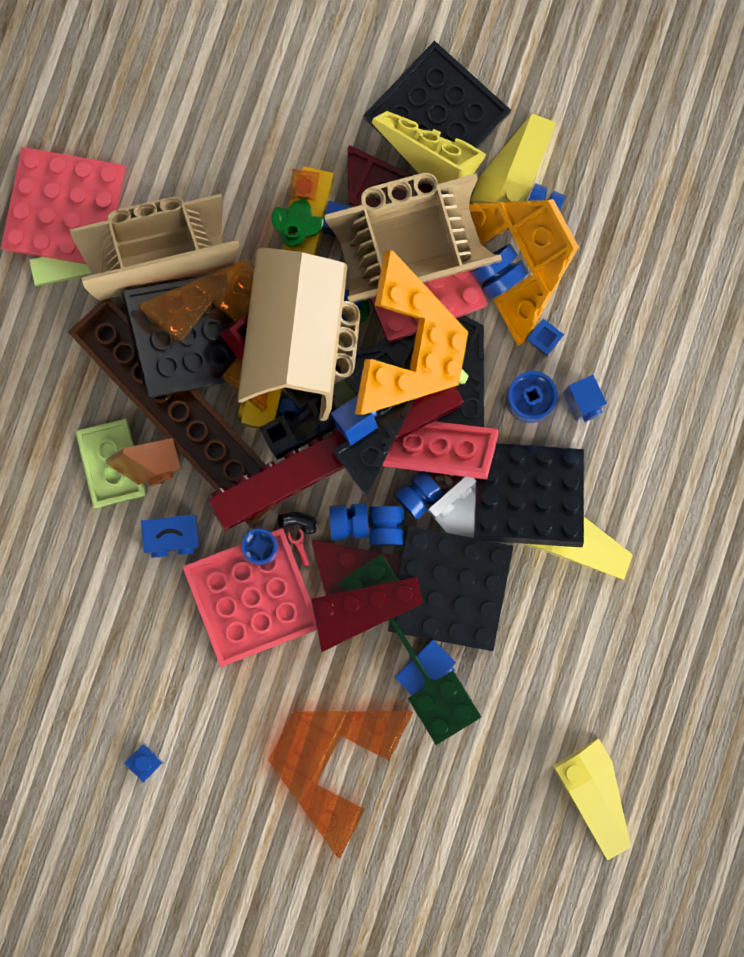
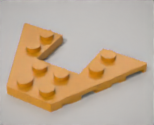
M554 199L469 204V211L480 244L484 246L509 229L533 274L493 299L517 345H522L532 332L579 246Z
M384 251L375 305L417 318L419 322L410 370L373 359H365L355 411L356 415H364L459 385L468 331L394 251Z

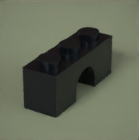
M334 392L332 409L328 419L325 421L319 420L322 394L307 401L309 407L302 414L293 418H285L284 415H281L259 427L266 443L277 460L288 452L299 449L311 440L323 436L336 428L331 413L341 407Z

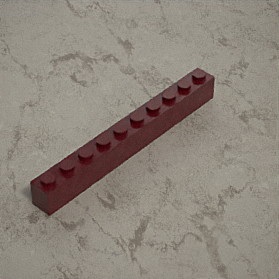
M456 387L416 398L394 442L460 408L464 401ZM338 428L331 431L333 435L325 439L319 436L307 443L309 447L300 452L298 449L288 452L283 456L285 460L277 464L274 461L265 464L260 468L261 472L253 477L250 474L242 476L235 481L237 485L227 490L226 487H222L211 493L212 498L209 499V505L223 531L226 532L343 470V466L332 452L347 441Z

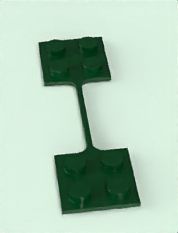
M381 554L340 580L338 584L343 592L399 581L385 556ZM390 619V623L425 679L424 688L410 696L408 700L435 745L482 717L455 671L452 670L437 680L431 679L395 619Z

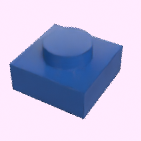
M543 318L526 341L545 356H548L564 334Z
M143 744L124 764L144 783L164 762L146 744Z

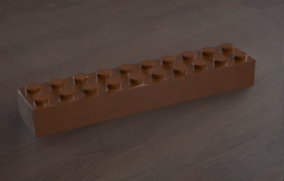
M110 298L102 300L68 331L76 342L167 439L173 438L178 451L215 490L226 487L228 490L237 485L235 481L242 476L250 474L253 477L261 472L260 468L265 463L195 389L150 399L146 398L127 316ZM282 502L245 522L250 528L254 529Z

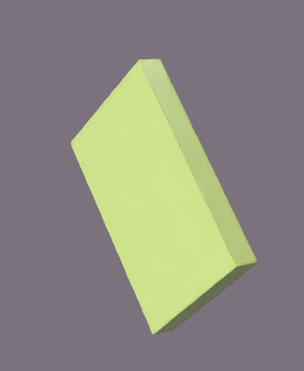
M127 418L75 431L94 509L146 496L144 484L138 485L106 463V459L119 450L135 446Z

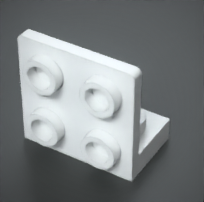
M472 477L463 478L428 510L431 516L447 533L474 538L476 480Z

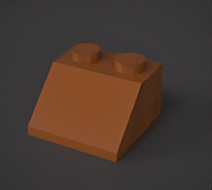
M173 438L123 448L106 459L107 465L138 485L148 483L149 487L163 484L164 481L172 479L175 472L181 470Z

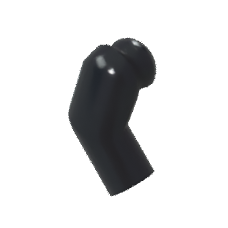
M291 512L278 515L277 517L278 525L281 528L302 525L304 534H313L317 531V520L313 516L301 512Z

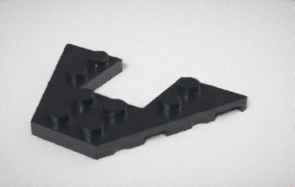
M461 316L456 319L468 331L462 369L468 375L465 384L459 383L455 387L464 403L457 410L436 421L484 427V325L466 316ZM416 334L390 344L384 338L374 347L387 345L404 366L411 351L414 349Z
M387 345L374 347L370 350H356L354 371L344 381L354 394L358 396L365 359H373L403 369L406 368ZM336 365V371L341 374L339 366ZM282 388L299 411H302L309 405L307 401L320 395L297 389ZM415 399L377 410V416L374 417L378 426L377 429L353 445L345 441L332 451L333 455L365 496L369 494Z

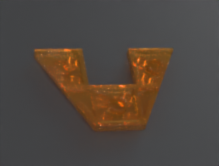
M244 259L142 302L137 307L178 342H181L212 302L234 321L249 310L255 266L247 259ZM236 357L221 378L239 392L242 363ZM268 392L248 399V401L260 411H265L267 409L266 400Z
M293 711L268 761L338 858H341L365 808L318 785V780L341 736L389 761L413 711Z

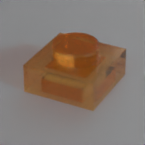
M293 169L289 197L316 201L319 172Z

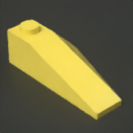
M389 111L376 116L372 120V124L419 174L430 173L434 175L438 184L474 174L486 156L484 152L463 140L456 138L455 142L440 137V131L435 129L432 131L419 129L416 122Z
M531 114L479 176L470 201L473 203L526 201L556 122Z
M585 517L583 548L525 544L622 580L626 576L633 555Z
M596 739L555 763L552 767L608 861L630 848L631 845L613 763L600 740Z

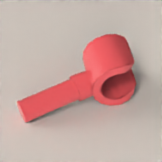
M298 528L301 538L295 541L289 532L288 539L292 545L296 546L305 567L310 565L303 544L305 535Z

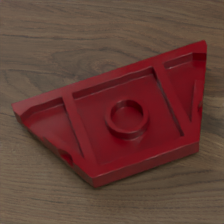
M349 145L347 148L348 204L353 207L361 205V196L366 189L413 176ZM421 184L418 187L423 193H429L433 190L429 184ZM395 191L392 194L396 200H403L407 197L403 191ZM370 198L366 201V204L373 208L379 206L380 201L377 198Z
M312 540L326 596L343 592L338 582L381 554L385 556L398 577L401 562L400 556Z

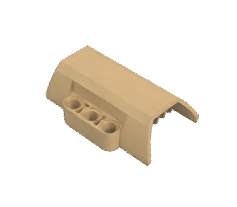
M420 173L370 187L362 193L361 205L324 215L325 222L332 229L341 244L348 267L347 270L350 277L348 301L353 303L377 295L384 251H394L422 283L501 262V254L495 255L480 244L469 211L471 194L478 180L477 174L438 184L434 175ZM421 184H429L433 190L429 193H423L418 187ZM395 191H403L407 197L403 200H396L392 194ZM370 198H377L380 201V205L372 208L366 204V201Z
M217 194L184 203L178 197L160 199L112 211L108 215L107 221L70 229L72 240L92 273L90 276L82 277L84 288L93 297L101 301L122 296L121 293L126 290L188 280L229 270L238 257L240 246L238 240L222 244V195Z
M272 248L257 249L237 402L243 403L260 394L285 387L322 394L319 420L325 421L328 419L332 409L334 384L346 379L354 371L360 323L359 308L352 302H344L348 268L345 263L297 251ZM342 314L345 315L347 321H344L342 319ZM339 339L343 342L344 347L339 345ZM336 365L339 366L341 374L336 371Z

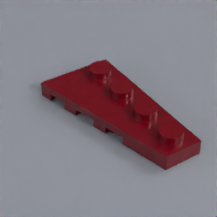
M414 577L312 598L321 652L329 650L423 604L418 578Z

